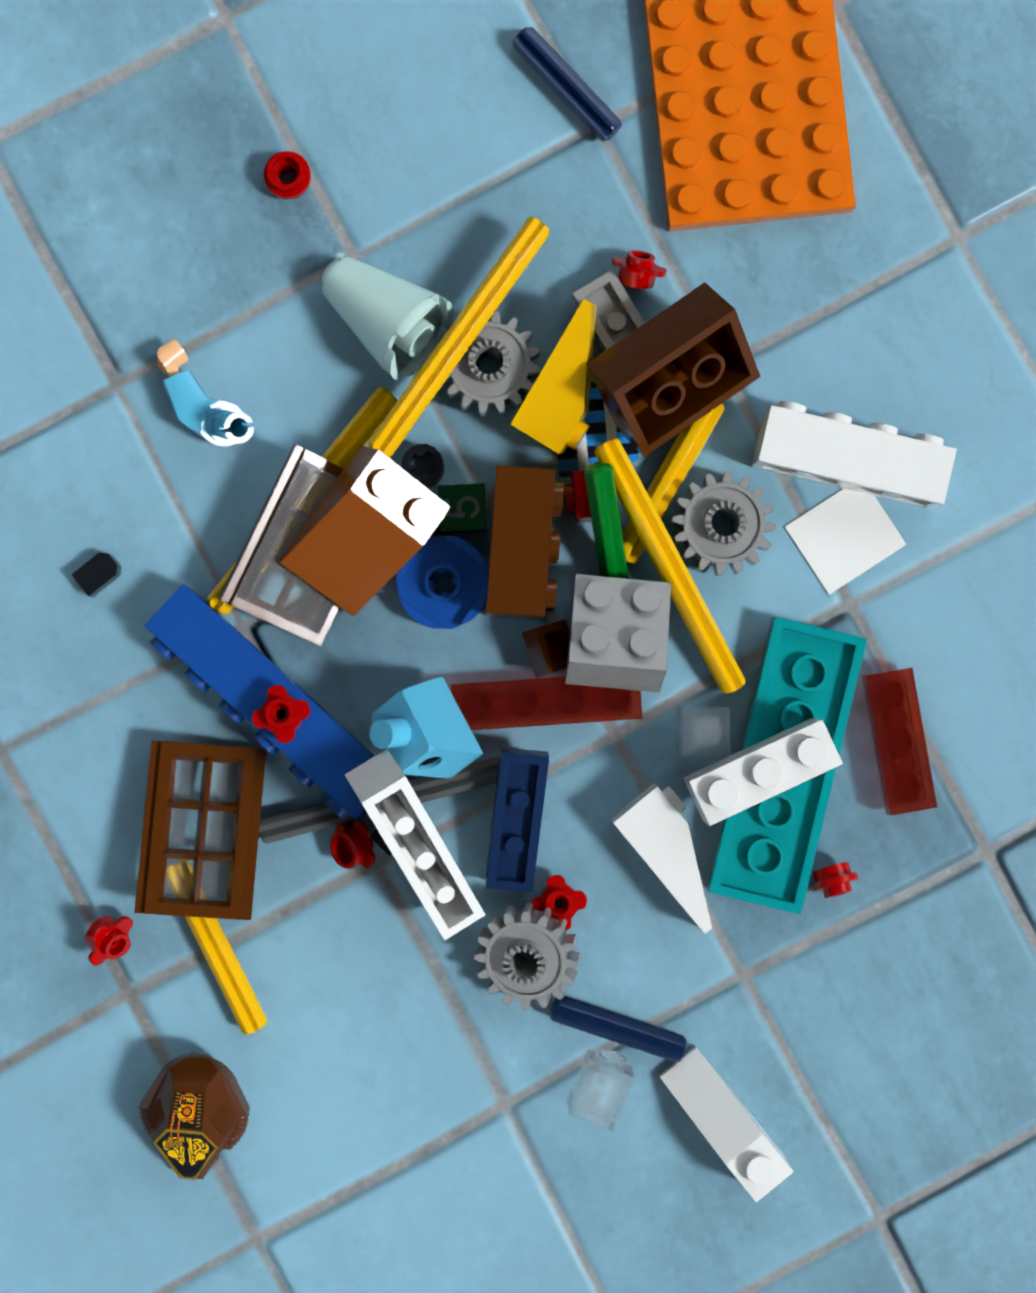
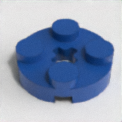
M455 536L432 537L428 539L425 545L396 573L397 593L404 610L415 621L429 628L455 629L472 621L481 612L487 601L489 572L484 559L473 545ZM449 570L454 574L452 583L456 586L455 590L452 593L444 591L440 596L434 594L432 591L435 588V583L430 580L435 572L443 575Z

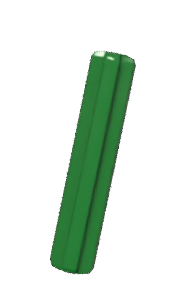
M596 461L594 464L585 467L584 476L600 576L629 579L613 467L611 464L603 463V461Z

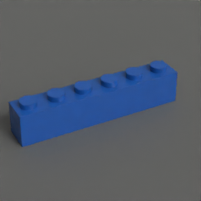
M183 583L144 625L155 635L150 643L170 661L177 655L189 666L184 674L202 691L206 692L210 687L213 688L223 698V701L219 704L220 708L239 724L244 719L249 721L258 730L253 736L254 739L268 752L275 756L280 750L293 762L288 770L304 785L310 788L315 782L328 794L323 802L340 818L345 820L351 815L354 819L361 820L367 812L345 777V774L375 755L223 616L214 610L201 596ZM275 685L285 687L288 695L292 698L307 701L311 709L310 716L302 721L301 726L295 731V739L289 743L278 742L273 732L266 728H257L252 721L253 712L262 708L268 699V689ZM284 710L277 712L279 719H283L286 716Z

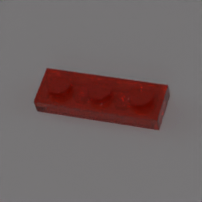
M913 668L862 675L886 814L897 815L937 808Z

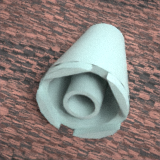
M352 257L332 261L323 272V295L384 372L394 380H398L399 373L408 378L419 371L440 342L435 337L441 326L447 330L450 328L454 309L450 301L437 293Z

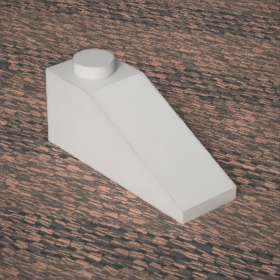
M653 783L610 819L703 933L706 934L712 929L689 826L680 814L687 807L669 786L661 791Z
M696 1046L687 1051L680 1062H674L659 1075L718 1156L756 1203L794 1172L782 1151Z

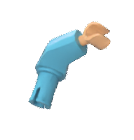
M175 339L161 346L157 351V365L166 376H169V378L163 380V386L178 421L191 431L219 446H229L248 441L253 434L254 427L247 426L246 423L253 422L252 419L236 405L207 397L191 371H179L178 368L186 364L189 359L184 349Z

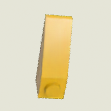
M586 299L582 300L510 424L558 454L565 453L568 447L575 450L589 428V425L583 422L589 412L591 374L586 364L593 359L597 306Z

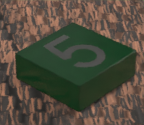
M485 483L438 485V497L451 507L440 522L441 534L487 531Z

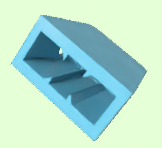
M437 677L399 691L372 713L371 720L373 724L370 728L372 744L378 749H388L404 775L452 778L483 754L443 677Z

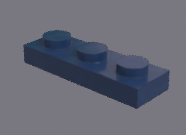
M500 748L485 877L486 889L533 893L549 765V754L547 751Z

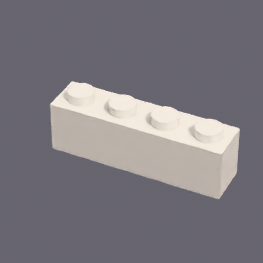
M780 401L778 406L771 405L764 412L751 467L928 509L944 505L957 451L956 448L944 446V439L929 434H916L915 439L897 435L898 428L882 423H870L869 428L851 424L852 418L841 413L825 412L823 417L805 413V406L788 401Z
M388 749L346 773L345 777L443 939L447 940L485 916L483 909L408 779Z

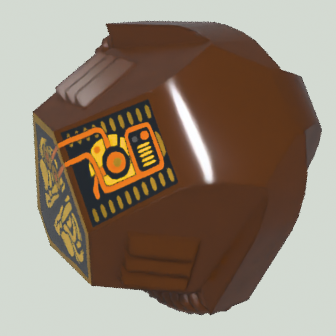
M195 1052L175 1058L166 1064L155 1078L138 1107L140 1108V1118L144 1129L178 1177L194 1180L204 1179L219 1159V1154L222 1150H230L240 1141V1138L243 1137V1133L246 1131L250 1106L230 1069L222 1062L214 1059L211 1054Z

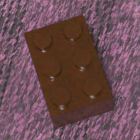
M705 282L586 364L616 427L643 457L761 377L735 308Z
M496 466L486 607L488 617L544 620L546 610L554 611L557 580L548 579L549 563L557 564L559 560L561 531H551L552 516H561L564 483L555 482V469Z

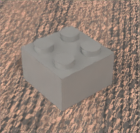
M576 574L571 601L565 684L660 693L667 672L671 583Z

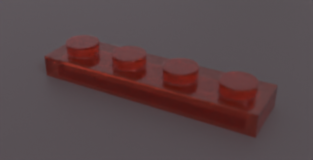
M565 677L451 684V693L471 730L643 719L641 691L565 684Z

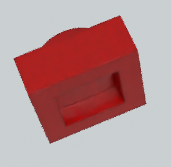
M584 470L573 471L571 476L572 484H564L566 513L574 512L575 523L592 522Z

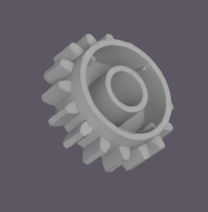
M495 311L491 317V322L486 323L445 382H453L447 390L448 397L452 399L460 395L462 397L461 408L465 412L474 405L479 407L480 417H485L488 409L495 408L500 417L505 416L506 405L511 403L518 409L521 407V393L528 394L533 386L532 382L528 380L529 377L535 378L539 376L541 367L530 362L540 357L539 347L527 348L526 345L532 339V332L527 330L518 334L516 332L518 327L517 318L513 317L507 325L501 324L500 313ZM489 355L499 358L503 364L495 374L487 375L478 370L477 363L481 358Z
M726 471L722 475L720 483H716L713 475L709 473L703 477V489L693 482L687 487V491L691 496L690 500L681 497L677 499L675 505L683 513L671 518L670 524L680 526V533L674 536L672 540L673 543L684 542L687 548L681 556L684 560L692 556L698 559L696 570L701 572L709 564L713 565L715 576H721L726 566L730 565L733 573L738 574L743 572L742 559L752 566L760 561L757 553L754 551L756 548L765 551L770 549L772 544L763 538V534L776 530V524L765 521V516L773 511L774 507L773 505L761 506L758 500L763 496L765 490L760 488L751 493L747 489L750 482L749 477L745 476L738 484L732 483L731 472ZM715 513H725L732 519L734 529L731 535L721 536L712 528L711 521Z
M527 903L523 910L518 911L513 905L508 906L503 915L504 918L494 914L487 925L489 929L483 928L477 942L481 946H478L474 954V960L484 963L477 973L478 978H491L492 980L488 992L494 994L502 990L506 993L504 1004L507 1006L513 1001L514 997L521 999L523 1010H528L532 999H537L542 1008L548 1006L551 994L561 1000L567 989L566 985H573L577 975V971L574 968L578 967L581 953L572 950L575 948L578 938L576 934H567L565 930L567 920L565 918L557 920L551 917V909L548 907L543 911L534 910L532 903ZM521 951L524 953L529 951V954H533L534 959L537 958V960H527L520 953Z

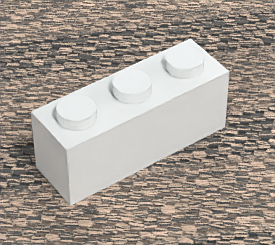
M810 718L685 776L683 779L702 820L711 826L842 765L843 762L823 720Z

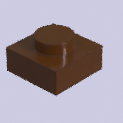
M565 619L522 632L536 678L566 668L569 629Z

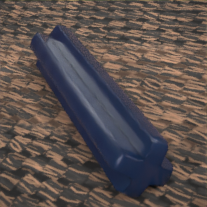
M533 27L522 29L513 41L514 49L601 141L605 142L613 138L622 126L621 120Z
M566 996L561 1000L555 998L553 1001L550 1019L554 1022L673 1062H680L684 1056L687 1041L683 1035Z

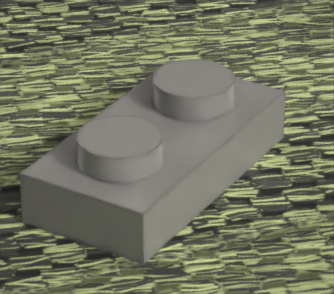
M613 269L572 293V299L577 308L583 299L597 306L595 337L604 351L645 324Z

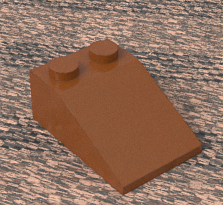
M360 446L277 562L354 617L425 545L451 507L380 450Z

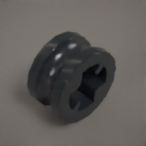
M417 444L405 452L402 458V469L426 488H429L441 480L444 474V462L440 452L435 447L428 444ZM427 455L432 456L435 461H432L431 465L436 467L435 472L431 476L423 473L419 478L415 477L411 473L416 470L414 465H410L415 457L423 460Z

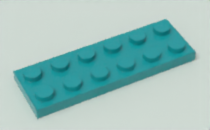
M777 616L772 617L740 751L810 718L823 720L840 755L867 638ZM836 768L724 819L707 891L801 915Z

